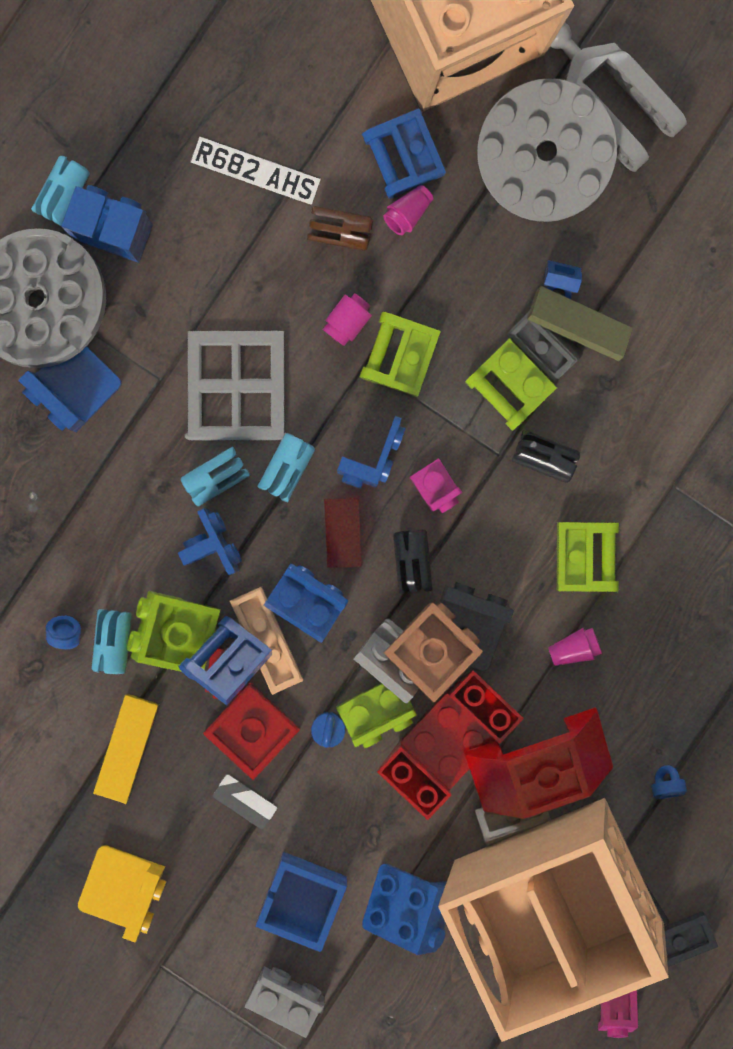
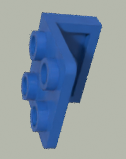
M87 346L76 356L63 363L41 368L36 374L28 370L18 380L26 387L22 393L34 405L38 406L42 403L51 412L47 417L55 426L62 431L67 427L74 432H77L122 385L121 379Z
M395 416L376 469L342 457L337 473L343 475V483L361 489L363 483L376 488L379 481L384 483L387 481L394 462L387 459L391 449L397 450L406 429L399 426L402 418Z
M390 864L381 865L362 921L363 928L416 955L437 952V949L440 948L445 939L444 927L446 922L438 905L447 881L430 883Z

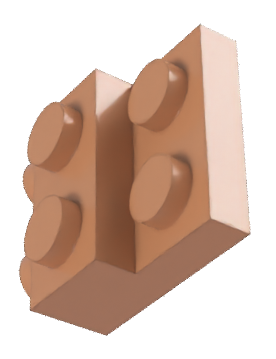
M433 602L429 603L410 622L406 629L383 653L432 702H435L483 651L477 646L480 640L467 627L461 630L452 622L455 615L444 604L440 603L436 606Z

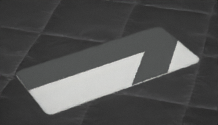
M230 775L224 777L213 794V798L260 829L265 828L277 810L275 805Z

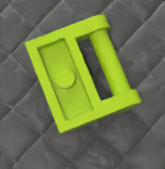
M382 312L379 319L381 326L367 367L362 368L359 377L418 397L441 331L387 312ZM395 328L404 331L391 371L387 375L379 371Z
M510 338L465 381L471 389L475 387L507 420L505 424L512 431L557 389ZM490 371L524 405L519 411H516L486 380L485 376Z
M557 522V591H619V581H615L616 533H619V523ZM593 533H602V581H593Z

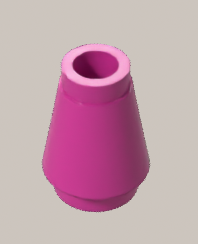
M418 185L415 189L387 206V212L383 215L384 221L398 235L402 236L406 232H411L433 201V195L426 187Z
M581 628L548 647L555 666L595 660L594 656L602 654L593 628L588 630Z

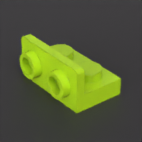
M382 683L336 706L355 747L363 744L364 748H368L383 739L382 733L392 728L395 732L407 728L413 724L411 718L417 715L410 701L407 704L404 703Z

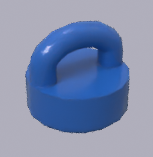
M57 616L48 621L46 625V640L49 645L64 650L73 649L79 645L81 627L76 619L70 616Z
M324 712L314 719L311 734L314 741L325 748L334 747L344 738L345 724L338 714Z
M665 765L657 770L655 784L651 785L653 798H673L687 793L685 780L679 778L676 768L671 765ZM666 774L670 775V781H664L663 778Z

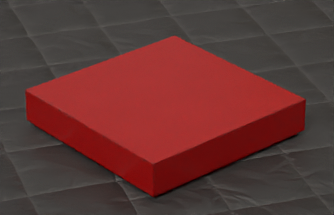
M250 682L203 734L245 774L254 780L300 731V728Z

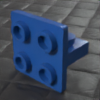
M206 508L197 511L209 538H207L206 534H200L183 542L185 549L178 552L183 565L192 564L217 552L228 575L240 571L237 564L242 562V559L234 543L227 544L222 534L227 529L218 512L212 513L210 509Z

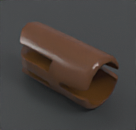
M312 206V214L344 221L342 224L310 219V228L341 234V238L308 233L307 240L362 251L368 249L370 236L359 232H370V229L372 230V217Z

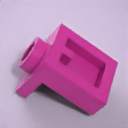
M439 458L409 477L431 512L439 508L441 513H444L459 503L456 496L461 494L462 491L456 486Z
M637 990L601 1003V1021L598 1023L599 1031H607L608 1037L626 1038L628 1037V1032H633L638 1028Z

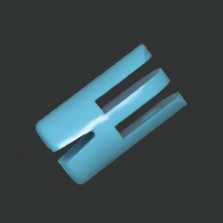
M59 156L31 208L32 211L62 226L75 186L83 188L90 172L73 160L69 162L67 157Z
M286 433L264 472L258 488L262 490L268 489L270 494L274 496L280 495L281 500L288 502L315 452V447Z
M234 447L227 449L181 477L187 493H190L191 499L196 506H201L250 476L247 469H241L243 466L242 460L239 457L233 458L236 455Z
M104 609L97 610L91 667L94 672L104 671L105 674H124L126 672L127 644L130 636L132 613H121Z

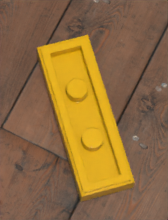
M130 694L125 695L93 794L124 804L128 802L159 707L158 703Z

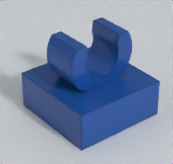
M548 260L544 272L545 288L552 291L556 288L563 289V296L571 299V291L578 293L581 285V268Z

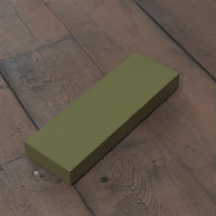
M543 286L537 289L527 318L531 322L617 361L624 357L632 332V327Z

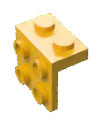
M102 845L97 850L78 902V908L84 913L125 927L122 938L136 943L140 933L147 934L154 913L149 912L153 899L159 901L163 893L166 881L161 879L165 866L116 848Z

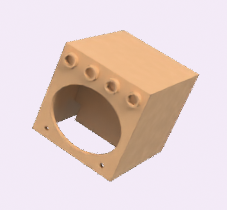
M371 0L422 112L544 56L574 8L572 0ZM523 48L525 52L520 53L519 49ZM505 50L493 63L478 72L466 76L448 77ZM435 88L438 89L437 94L434 93Z
M605 798L454 860L438 907L501 1042L669 978L663 920ZM460 905H464V911L470 924L476 925L480 933L478 938L482 951L486 956L489 955L493 972L499 984L501 1003L491 992L473 957L460 921L457 908Z

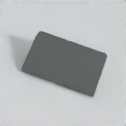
M528 312L507 335L555 383L581 358L583 353L569 338L527 320Z

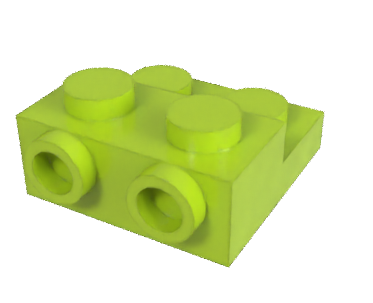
M148 591L147 598L141 597L138 602L136 616L141 618L138 631H132L129 636L127 650L132 652L131 658L138 663L182 672L179 669V665L185 658L190 659L215 632L220 609Z

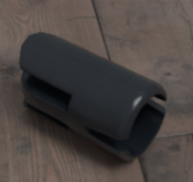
M523 430L521 441L518 442L516 447L517 453L513 455L512 462L568 483L577 468L575 463L580 459V452Z
M421 529L417 531L395 532L393 540L399 594L407 593L408 588L412 593L420 592L421 587L425 592L433 591L427 531Z

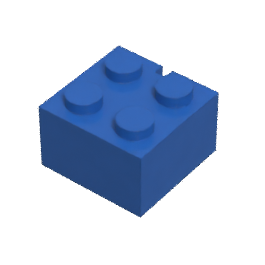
M88 185L87 189L75 186L61 227L75 241L140 263L153 226L146 215V211L140 209L141 204L126 197H121L120 201L112 200L107 197L108 192L92 185Z
M283 852L273 876L271 887L268 889L258 914L255 927L321 952L346 891L347 876Z

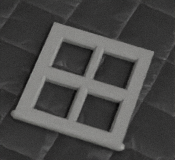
M188 331V433L185 434V438L188 440H282L286 434L284 416V331ZM202 346H232V379H202ZM241 346H271V379H241ZM202 393H232V426H202ZM241 393H271V426H241Z

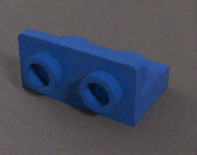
M290 564L263 606L322 643L349 601L343 597V593L335 586L330 584L324 585L316 580L314 574L309 569Z

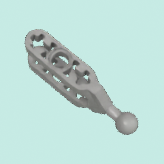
M564 23L550 47L562 49L571 59L566 81L582 86L603 104L615 128L617 158L629 170L635 172L649 160L648 153L600 98L584 83L604 65L617 83L667 136L674 137L687 125L686 118L642 67L627 52L622 51L616 43L588 47L581 50L571 39L572 33L569 25Z

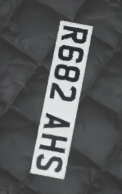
M199 137L191 163L312 205L321 180Z

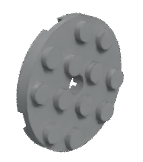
M561 79L530 81L509 91L490 110L479 135L478 165L488 191L500 205L511 213L538 222L563 220L591 206L607 187L613 175L617 159L615 128L603 104L582 86ZM545 141H552L557 146V154L550 161H543L537 155L538 146Z
M26 229L0 239V358L12 364L28 368L50 367L73 358L91 342L99 330L104 317L106 287L99 266L84 247L69 236L57 231ZM36 290H42L46 298L37 308L31 307L29 305L30 294Z

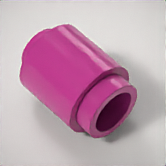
M355 293L351 298L344 295L326 318L327 324L322 330L345 346L349 340L353 341L371 318L372 315L367 311L371 305Z

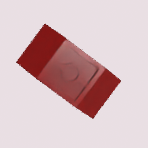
M472 670L448 689L404 735L379 767L377 773L421 815L429 820L452 795L450 789L470 769L464 752L494 741L500 744L524 718Z
M596 707L563 718L567 733L506 754L502 753L497 741L465 751L464 753L483 811L525 819L590 797L613 769Z

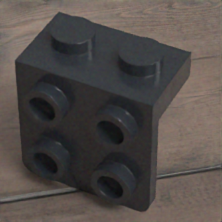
M458 582L455 583L454 588L445 585L439 604H444L455 615L452 622L461 630L467 627L480 640L477 646L483 652L469 667L486 671L491 665L505 622L510 623L514 610L506 607L508 600L489 593L487 599L473 595L475 588Z

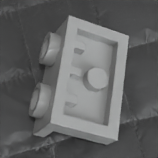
M386 619L370 635L353 659L407 704L419 688L383 653L403 632L393 621Z
M264 966L245 1003V1008L306 1038L316 1017L324 1009L325 997L321 995L322 992L317 987L309 983L301 985L291 980V976L282 969L273 967L271 970Z

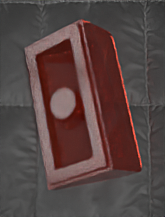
M359 497L324 499L327 568L362 567Z

